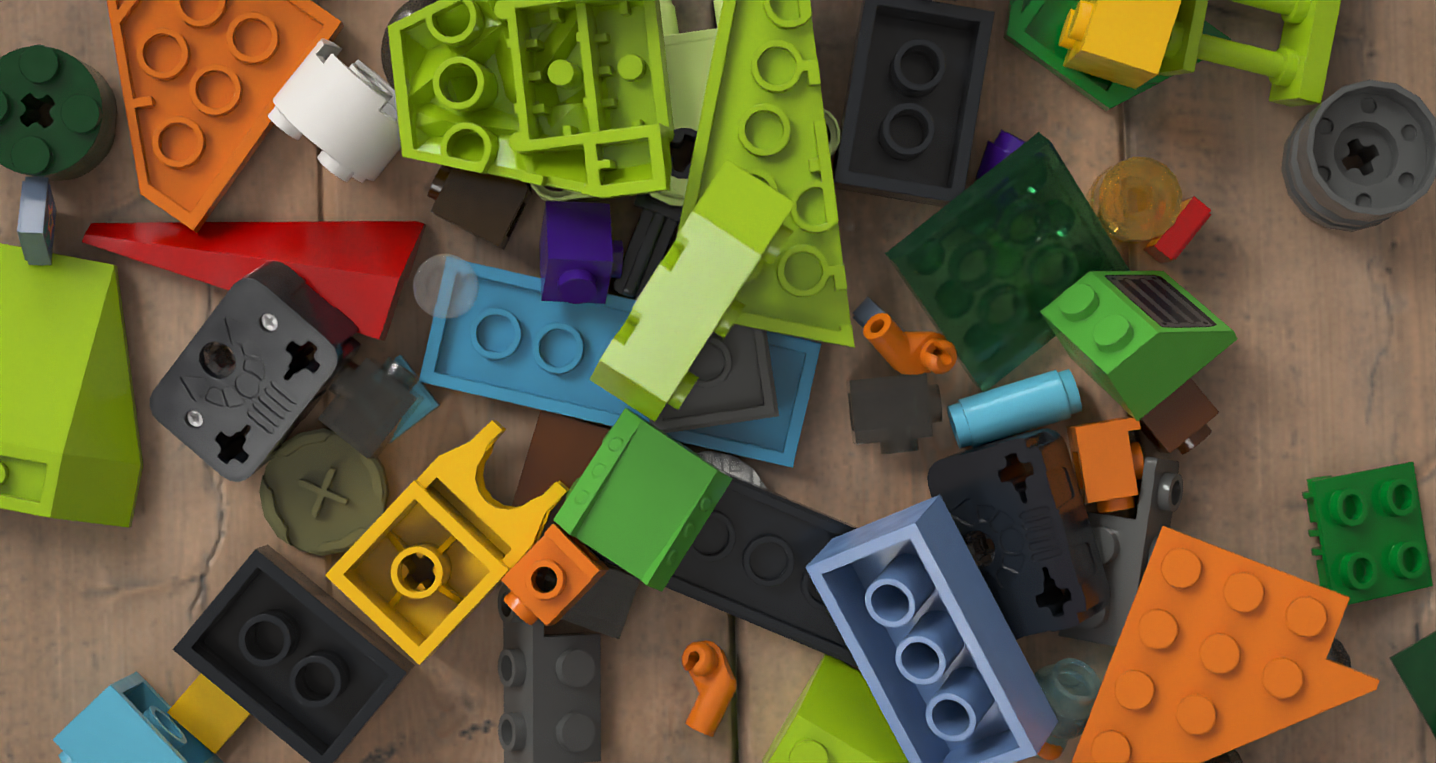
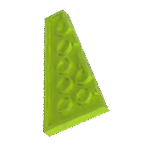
M723 0L678 233L727 159L795 202V205L784 220L783 225L793 230V233L772 265L760 258L735 297V299L746 306L734 325L855 348L847 296L845 266L842 257L827 126L823 109L819 63L814 39L811 1Z

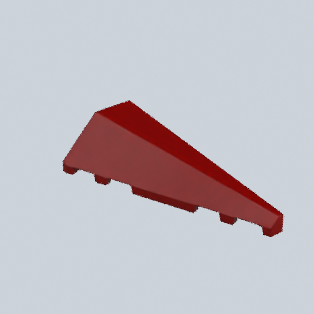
M418 221L205 222L198 233H196L181 222L91 223L83 236L82 242L226 290H230L237 281L264 263L271 261L282 262L306 281L305 283L329 304L339 309L353 321L359 329L357 333L385 341L404 282H408L426 224Z

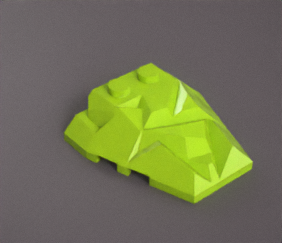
M438 0L388 26L402 157L482 174L511 178L540 186L574 191L603 199L670 191L672 162L669 142L674 138V124L660 0Z

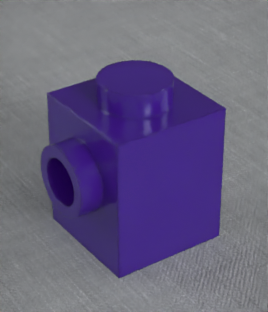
M546 200L539 240L541 301L568 302L571 304L606 303L610 278L620 279L623 267L622 240H612L610 204Z

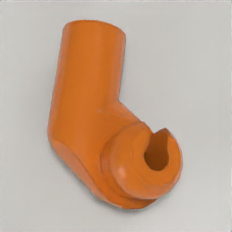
M878 313L872 316L864 326L863 333L867 340L889 365L901 374L918 375L931 372L945 374L956 363L957 350L954 344L948 341L941 333L934 331H903L887 313Z
M705 640L692 642L685 648L682 654L683 668L689 671L699 692L685 724L700 733L713 737L736 691L737 680L725 652L714 642Z

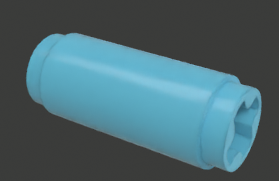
M1069 369L1060 372L1052 370L958 399V403L947 406L951 428L960 449L967 446L975 448L1070 419L1072 414L1082 412L1079 391Z

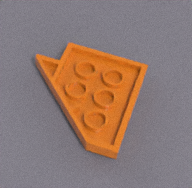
M107 0L140 194L196 233L201 229L274 126L268 115L275 107L273 102L275 95L321 38L333 42L344 27L342 21L311 0Z
M1163 525L1071 763H1203L1377 690L1380 682L1379 678L1327 658L1350 597Z

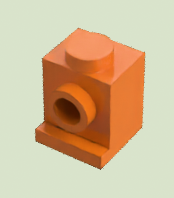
M1132 416L1066 426L1072 463L1084 503L1096 502L1098 513L1136 507L1134 496L1139 495L1136 480H1142L1144 458L1139 442L1130 443L1128 431L1141 429L1140 422L1136 421Z
M552 524L544 532L545 535L501 579L511 590L504 597L506 604L517 616L531 626L538 619L546 626L555 625L609 570L582 541L569 535L558 524ZM543 567L551 568L557 576V584L550 592L542 591L536 584V575Z

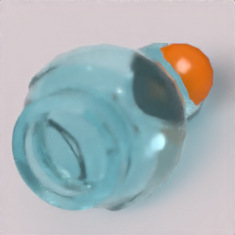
M1062 659L1056 664L1046 665L1034 673L1059 721L1039 753L1034 756L1038 759H1058L1062 752L1065 751L1068 739L1078 738L1084 731L1100 689V680L1096 672L1088 664L1078 659Z

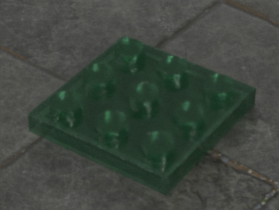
M1040 132L1036 133L885 253L937 331L946 340L954 344L957 350L958 362L971 381L982 392L994 386L1056 336L1040 311L1059 297L1067 288L1071 287L1089 271H1130L1052 142Z

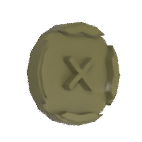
M323 428L298 433L282 444V447L271 458L265 468L259 493L263 515L277 537L298 550L324 556L348 551L385 512L389 488L385 467L369 445L351 433Z

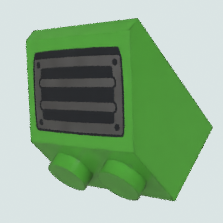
M1089 271L1040 311L1069 357L1136 421L1144 417L1238 339L1230 327L1164 271Z

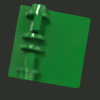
M1414 462L1395 464L1334 477L1327 475L1306 479L1308 491L1302 492V496L1307 501L1310 523L1317 522V528L1309 529L1308 534L1309 537H1319L1320 546L1311 548V553L1313 556L1322 555L1323 558L1316 560L1320 586L1349 596L1350 599L1347 605L1433 586Z

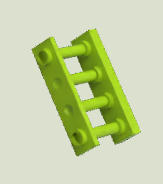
M1209 0L1181 1L1158 73L1159 75L1172 76L1195 72L1196 61L1200 59L1268 76L1272 84L1269 102L1289 107L1321 104L1341 0H1228L1281 14L1284 25L1280 45L1276 52L1203 34L1202 31Z

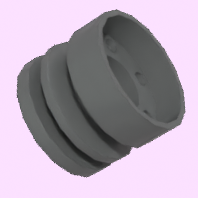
M1366 80L1343 86L1299 120L1285 142L1281 171L1288 195L1303 215L1328 229L1353 232L1379 225L1419 200L1428 192L1436 178L1435 116L1420 97L1396 83ZM1359 155L1363 166L1347 170L1343 165L1342 159L1347 156L1354 157Z

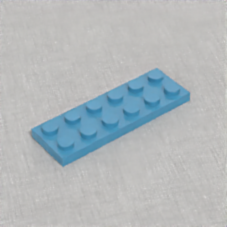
M447 257L419 382L613 426L625 407L650 422L648 417L589 380L600 358L625 323L637 300L607 294L605 304H571L568 302L541 301V278ZM767 331L779 416L666 434L679 442L793 468L822 343Z

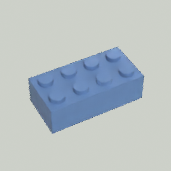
M940 495L831 539L805 567L909 763H1016L1036 756L1059 721Z

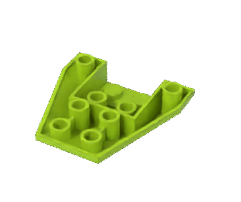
M0 243V509L54 519L127 528L132 527L143 470V457L117 265L52 253L51 265H28L21 247Z

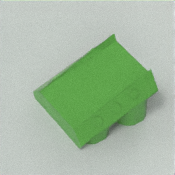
M625 407L616 423L602 440V445L582 476L575 480L567 492L566 501L553 521L569 535L576 537L641 580L646 586L662 592L733 478Z

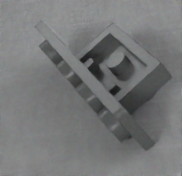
M1148 456L1145 458L1136 519L1087 511L1109 584L1110 599L1108 605L1101 612L1074 627L1059 630L1058 636L1116 647L1163 525L1170 528L1172 512H1175L1180 506L1183 496V479L1178 474V461ZM1065 588L1064 595L1071 594L1068 588Z
M538 572L536 584L539 589L544 591V575L542 572ZM503 583L498 594V611L503 620V650L498 659V674L501 683L504 685V714H502L499 720L498 736L500 744L504 749V763H586L601 761V634L591 632L544 634V623L540 619L531 626L517 616L506 604L504 597L511 590Z

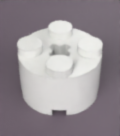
M321 38L273 98L275 107L268 117L277 127L292 138L299 140L304 135L322 149L321 153L317 156L318 161L341 180L348 182L353 177L362 183L366 179L374 181L401 149L395 89L358 59L348 68L337 58L342 48L325 38Z

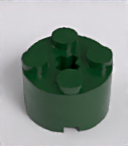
M40 44L19 48L0 57V164L14 172L29 177H49V181L76 179L96 168L112 148L116 135L114 132L117 113L116 99L113 91L100 73L64 51ZM44 103L53 106L49 113L54 121L49 127L37 123L41 118L38 110Z

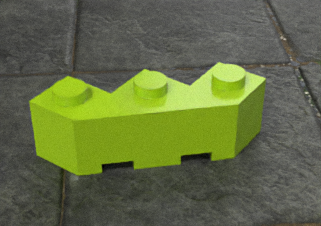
M727 159L681 228L673 246L658 265L632 307V311L600 358L589 380L654 422L666 404L679 410L699 379L698 376L688 370L712 332L725 338L746 306L735 299L755 265L760 258L772 265L793 233V230L783 225V222L795 205V202Z

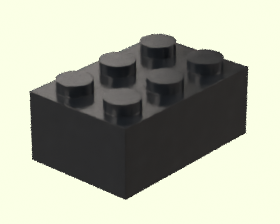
M862 0L840 127V143L836 150L833 168L835 189L956 209L963 203L995 11L930 0Z
M269 545L256 548L173 648V651L310 763H335L415 666Z

